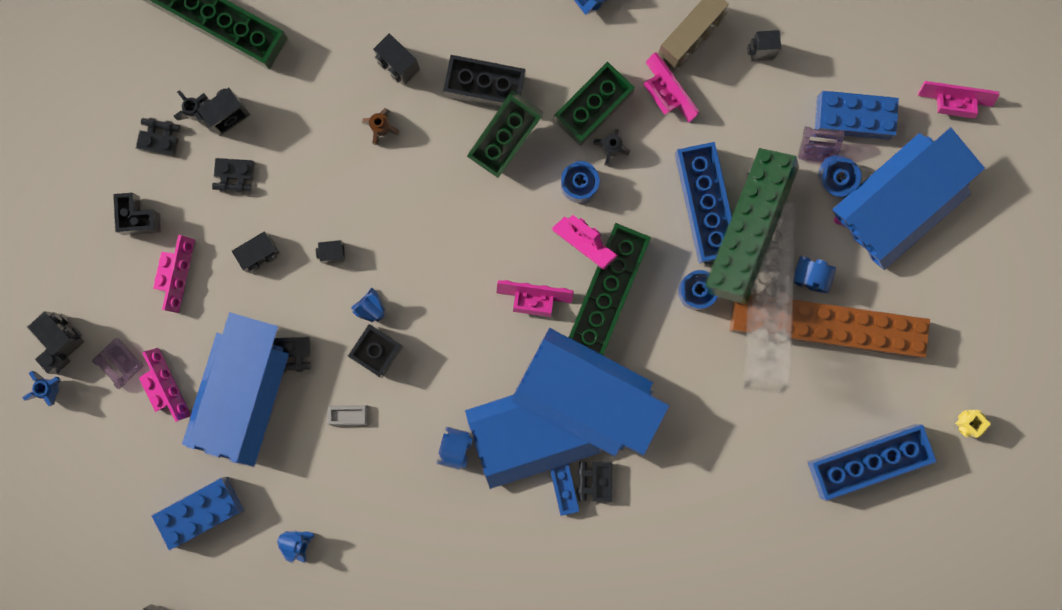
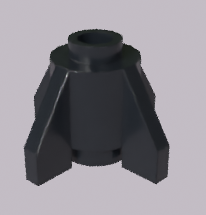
M181 90L177 91L184 101L181 106L182 111L180 110L176 113L174 118L177 121L190 118L191 120H199L200 123H203L204 118L197 109L201 107L202 102L208 99L207 95L203 93L196 99L192 97L187 98Z
M615 129L614 134H609L604 139H594L593 144L602 147L603 152L607 155L604 166H608L612 156H616L619 153L628 156L630 154V150L623 145L621 137L618 136L619 129Z

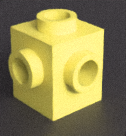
M979 410L963 411L958 416L959 420L955 423L962 435L973 438L981 437L991 424Z

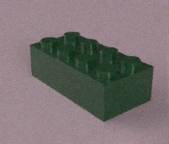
M607 61L554 114V121L581 146L633 94L635 87Z
M512 90L475 142L467 157L499 178L542 118L544 112Z

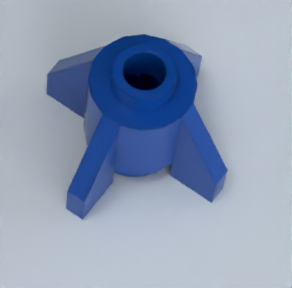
M370 288L366 295L351 307L352 312L358 318L368 320L371 323L374 321L379 322L385 316L383 313L385 308L378 293L373 288Z
M36 371L29 372L35 383L33 384L32 392L23 396V400L28 401L37 397L44 399L48 406L54 405L61 379L59 377L45 379Z
M286 531L277 540L278 548L286 561L293 563L297 559L305 563V552L308 543L311 542L315 535L308 531Z

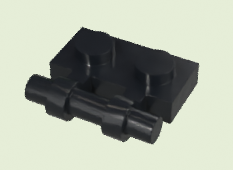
M149 117V119L142 118L141 125L148 128L147 131L139 130L136 149L175 157L178 138L172 136V131L179 132L180 125L168 120L165 122L158 121L152 117ZM156 128L164 129V134L155 133Z
M215 158L213 177L221 178L220 183L213 182L212 190H219L224 193L236 191L239 194L251 192L252 186L245 185V180H253L254 161ZM228 179H238L237 184H230Z
M310 337L274 338L273 345L284 348L283 352L288 353V357H296V363H286L283 373L288 370H296L297 372L311 370V362H303V357L311 356Z
M579 462V470H577V476H579V487H577L579 501H587V494H592L593 502H612V462H593L592 470H587V462ZM587 476H592V487H587Z

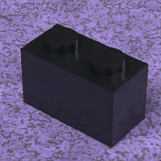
M780 30L757 31L754 37L751 38L750 44L747 46L748 55H751V61L774 60L781 50Z
M265 231L232 250L242 270L250 273L257 271L262 263H269L277 258L276 255L280 253L270 235Z

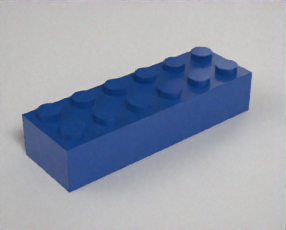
M711 142L677 149L675 152L699 264L715 261L732 218L716 144Z
M914 424L808 461L807 463L820 499L829 500L937 461L923 424Z

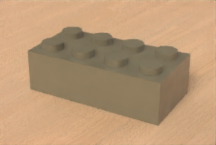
M701 0L661 44L658 54L664 63L672 70H675L677 67L681 68L688 60L687 58L690 53L694 54L700 47L702 39L706 40L712 34L715 25L718 27L723 22L724 17L728 13L726 9L729 3L725 0Z

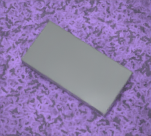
M367 405L328 406V425H367Z

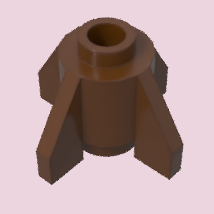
M384 108L380 113L373 114L370 118H363L362 123L369 125L373 131V145L377 146L380 136H384L388 132L399 135L400 131L391 126L387 119L389 112L387 108Z

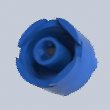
M834 155L827 157L823 161L818 171V179L825 190L834 196L842 197L849 195L859 187L861 171L858 165L848 157ZM840 172L843 174L842 176H839V178H836L837 174H840Z
M577 161L570 164L562 173V193L570 201L576 203L588 202L597 193L600 183L598 172L592 164L585 161ZM579 179H582L584 183L581 186L577 185L576 182Z
M800 256L792 283L800 287L803 285L815 292L827 294L830 292L836 267L828 265V262L817 259L816 262H813L808 257Z
M693 271L680 282L678 295L685 307L692 310H703L717 300L718 297L710 295L705 286L710 274L708 271ZM698 286L699 289H703V292L699 295L698 292H695V289Z
M446 426L445 430L448 434H443L438 452L441 460L437 459L436 464L460 470L461 467L465 468L468 457H466L465 452L466 448L470 449L473 438L467 431Z

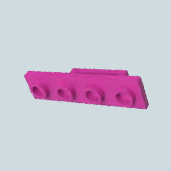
M657 52L653 53L645 63L655 76L647 80L643 85L664 115L678 108L688 123L691 122L700 113L659 54Z
M924 81L918 92V96L937 99L938 113L976 118L978 115L977 105L993 107L1000 96L999 91Z
M574 215L570 218L564 216L552 227L554 233L602 269H605L617 258L615 253L603 245L600 232L596 228H590L582 218L578 219Z
M178 235L175 253L161 252L153 289L166 291L162 310L179 313L195 243L193 238Z
M498 280L496 293L515 296L513 312L551 317L553 301L572 303L574 291L567 288H553L547 285L539 286L529 283L511 282L509 280Z
M155 348L144 351L143 355L150 371L139 377L154 411H160L168 406L175 422L189 418L191 414L160 349Z

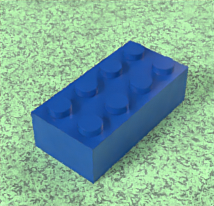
M822 91L817 96L814 133L890 140L896 136L899 98Z
M223 477L151 516L168 550H172L245 510L227 477Z

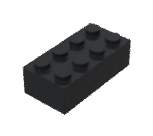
M450 55L443 89L444 97L500 108L512 90L522 96L526 69Z

